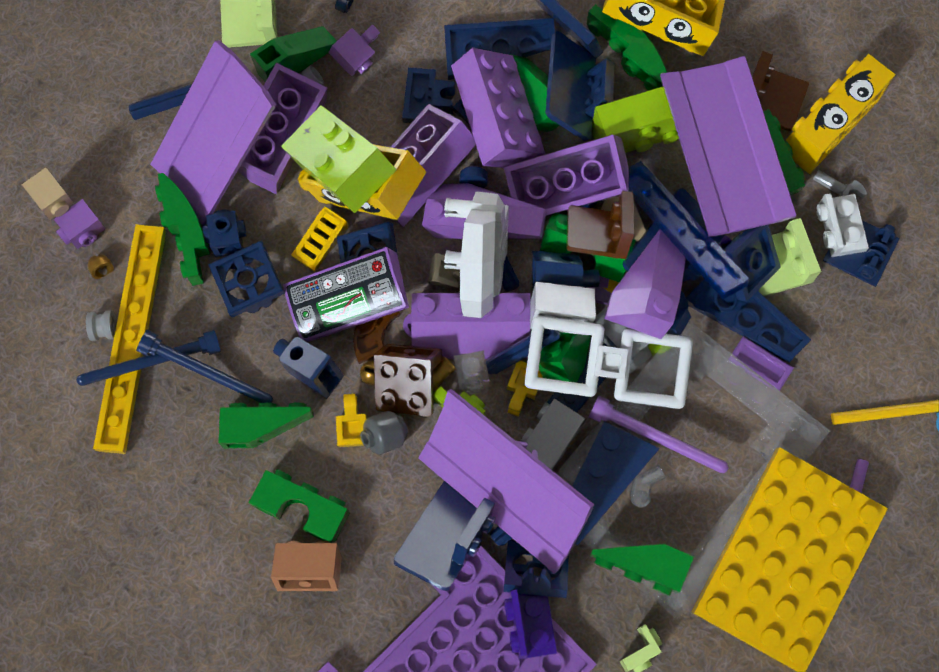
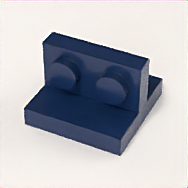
M769 225L747 229L739 233L705 266L708 276L732 281L737 300L747 302L781 268Z

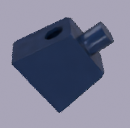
M532 251V293L535 282L584 288L599 287L600 277L598 269L583 270V263L578 255Z
M295 337L291 343L285 339H280L274 346L273 353L279 356V361L287 372L325 399L330 396L344 377L331 356L299 337Z

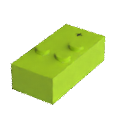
M664 87L595 107L592 124L594 140L610 135L621 137L625 153L633 150L644 152L649 150L653 144L659 142L670 144L679 139Z
M322 105L281 146L302 169L354 213L396 171V168L377 147Z

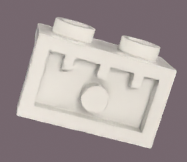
M831 193L824 194L817 205V216L820 222L823 221L825 228L823 233L824 245L827 249L830 248L831 257L866 252L869 247L856 195L832 198Z

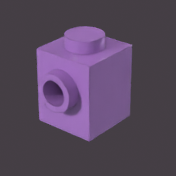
M83 199L71 206L65 214L54 219L60 227L56 231L66 245L72 242L77 249L82 246L87 247L96 240L97 235L105 230V227Z

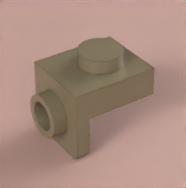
M439 253L432 255L428 283L460 291V270L445 269V255Z

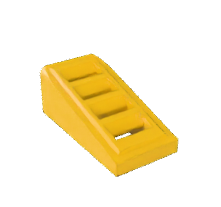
M324 206L291 256L315 272L338 243L337 236L344 235L349 229L347 221ZM326 221L335 225V229L333 230L325 224ZM318 231H323L329 238L325 239L318 234ZM312 239L323 246L321 250L310 243ZM305 248L316 255L314 260L303 253Z

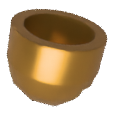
M99 254L98 257L93 255L88 261V270L94 279H101L106 276L98 272L99 268L102 269L106 266V275L114 270L110 259L103 254Z
M368 361L362 365L360 377L365 384L375 385L374 374L365 371L366 368L374 370V361Z

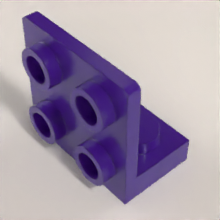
M517 589L511 590L509 598L505 599L504 604L507 621L513 620L515 630L509 634L512 653H518L519 660L557 654L548 596L518 594Z

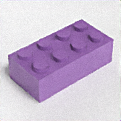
M472 48L451 65L483 166L504 168L545 154L513 55Z

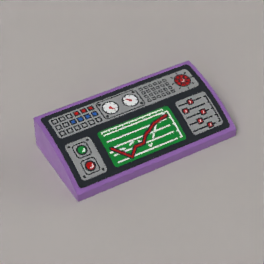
M388 247L283 284L294 325L299 337L306 342L409 308L397 253Z

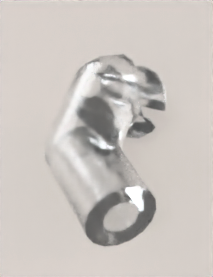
M659 465L634 478L630 491L631 502L641 508L649 505L651 498H649L651 486L665 479V475Z

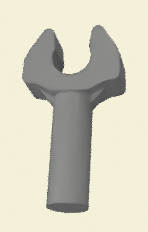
M818 170L813 180L837 193L838 196L855 193L857 196L864 198L867 194L864 186L857 180L844 185L821 170Z

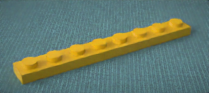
M135 225L109 366L144 356V354L137 352L136 349L145 331L149 330L166 237L164 227ZM141 369L106 379L93 446L95 451L126 454Z

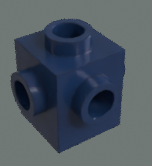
M223 209L214 212V214L206 215L207 226H203L204 239L206 243H210V248L215 257L228 256L244 248L242 237H247L244 220H239L235 211Z

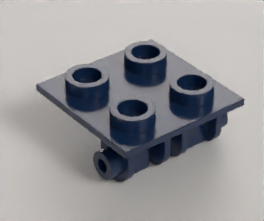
M862 220L869 247L867 251L831 257L829 248L823 261L876 287L900 238L896 237V229L891 225L886 224L883 228L879 229Z

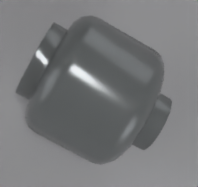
M386 411L367 418L363 424V431H361L360 436L366 448H370L373 453L381 455L403 446L408 430L401 416L396 415L394 412Z

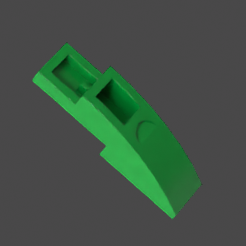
M595 4L588 11L586 24L590 32L597 37L602 36L605 38L615 52L623 53L621 60L623 70L630 77L636 76L643 81L648 91L663 87L660 75L661 73H667L656 48L645 33L619 19L616 21L614 18L603 13L602 9Z
M164 173L158 174L159 185H155V191L158 201L163 203L164 210L159 212L161 224L164 228H168L172 236L175 235L178 251H183L184 261H180L183 278H188L192 286L204 284L199 257L210 255L208 243L204 239L202 225L183 192Z

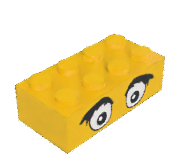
M605 0L602 12L614 19L626 22L639 30H644L660 37L664 41L685 48L689 52L704 56L719 33L725 0Z
M870 54L861 62L855 60L846 71L847 75L844 79L838 78L828 90L829 94L826 98L820 97L811 107V113L808 117L804 118L802 116L791 129L793 132L786 141L792 148V158L807 173L811 174L877 104L896 74Z
M373 144L396 168V171L358 211L398 220L425 176L426 170L408 150ZM307 172L305 173L300 183L319 202L349 209Z

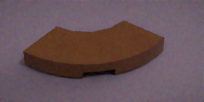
M399 311L356 326L353 343L359 364L374 358V354L384 346L385 331L389 324L400 316Z

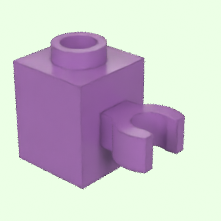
M371 25L360 36L351 28L332 45L329 54L351 76L357 71L362 75L373 64L370 59L375 54V51L369 45L378 37L380 32L374 25Z

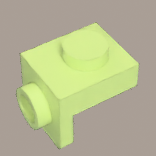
M646 624L637 629L646 646L620 661L625 672H629L632 669L634 672H642L652 666L651 658L662 653L659 648L662 642L654 628L648 629Z

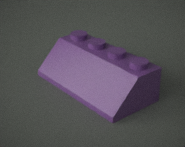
M278 63L275 64L264 84L265 89L270 93L276 106L238 169V172L250 182L274 194L278 193L294 163V160L281 146L320 105L324 106L328 89Z
M430 104L423 109L391 146L392 148L408 150L426 170L425 176L398 220L392 219L402 227L414 217L415 213L426 202V199L450 176L452 171L476 145L473 135L461 120Z
M610 135L504 167L511 198L545 209L546 216L568 210L570 205L583 206L621 194V191L629 192L628 162L622 138L616 135Z
M412 293V346L442 349V357L444 356L447 359H489L530 335V293H499V295L493 297V309L482 318L463 316L460 293Z

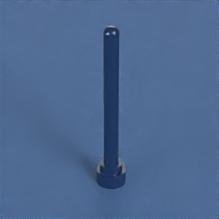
M215 330L204 332L203 336L198 337V341L173 347V349L186 355L199 352L213 355L221 352ZM149 354L148 356H142L77 376L76 381L80 386H85L170 360L158 354L155 356Z
M149 330L145 331L136 351L146 356L158 354L259 403L273 402V397L270 394L162 344V340L158 338V335Z

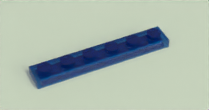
M640 161L630 166L629 192H633V199L722 299L747 287L749 278L708 235L644 163Z

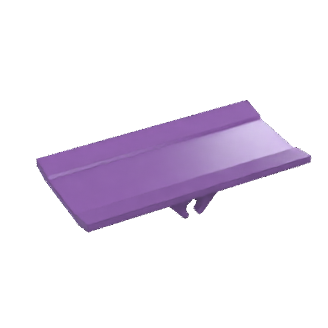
M220 40L215 41L150 164L159 173H164L183 192L202 226L207 224L206 215L213 214L276 106L265 87L236 54Z
M745 56L724 63L687 71L661 73L662 84L708 235H724L795 218L796 212Z
M452 389L448 390L438 421L418 459L476 508H478L483 498L494 502L495 506L492 516L496 517L494 523L555 574L570 553L592 512L594 504L538 459L536 450H533L532 453L527 451L528 443L515 441Z

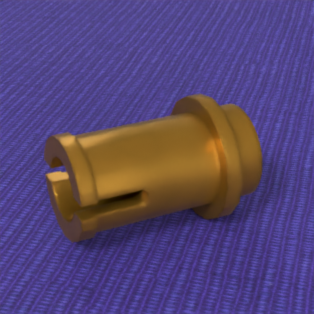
M444 356L442 357L443 360L433 369V391H436L438 386L456 370L451 361Z

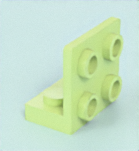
M220 0L222 43L228 48L264 45L271 39L277 38L275 0Z
M799 218L790 221L783 232L772 235L781 268L758 290L763 296L813 283L821 272L803 222Z

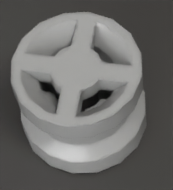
M108 310L103 314L88 312L86 315V331L89 340L97 341L100 337H106L108 340L114 339L116 330L114 311Z

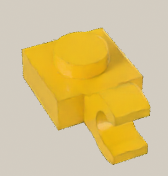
M523 361L516 363L507 385V390L514 392L507 413L518 417L525 398L528 397L535 400L538 392L537 389H530L525 386L527 363ZM538 371V377L543 378L540 371Z
M344 394L345 415L336 416L337 446H364L360 434L363 431V424L367 419V415L358 414L356 394Z

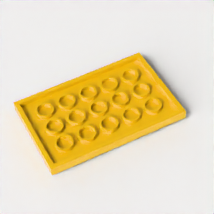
M780 447L776 448L691 613L792 670L806 672L888 508Z

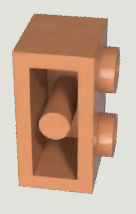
M299 541L276 543L271 574L276 590L338 591L342 556L337 543H330L328 541H318L316 543H301Z

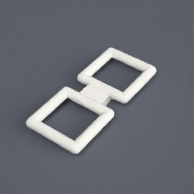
M540 315L534 317L525 375V386L527 388L592 397L597 392L598 377L600 376L616 379L614 397L618 401L681 409L685 406L693 348L692 338L665 334L662 339H658L634 329L626 328L622 332L620 348L603 346L605 328L601 324ZM544 329L592 335L585 384L538 377ZM634 341L680 348L674 396L627 390Z

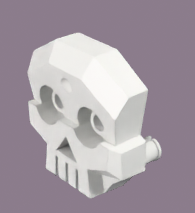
M476 191L472 201L446 198L445 217L466 218L464 222L461 252L446 250L444 259L446 264L444 268L460 270V303L463 316L482 318L493 309V297L499 295L502 286L503 266L508 248L509 206L503 204L498 194Z

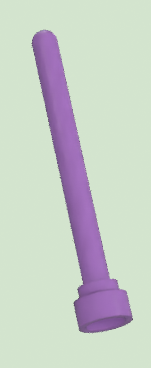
M600 395L598 396L589 418L598 422L610 420L719 473L727 472L728 464L725 461L613 409L614 405L609 404L610 400Z

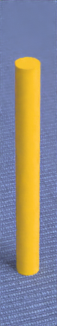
M939 400L831 413L832 424L837 425L939 412Z

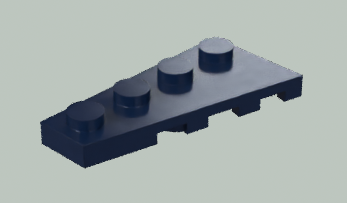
M554 18L444 25L448 80L455 79L451 65L472 48L520 57H528L551 50L552 34L555 33Z
M707 276L686 297L688 306L737 334L744 336L788 363L811 341L804 332L759 291L747 302L737 300L732 281Z
M605 421L603 422L572 485L574 489L594 504L592 512L574 545L578 546L660 448Z

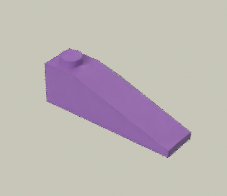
M469 183L442 184L426 199L422 226L435 238L463 239L466 218L445 217L446 198L472 201L476 191L498 194L503 204L509 206L508 239L542 238L546 216L545 209Z
M660 228L611 293L604 319L662 339L674 324L681 294L688 238Z

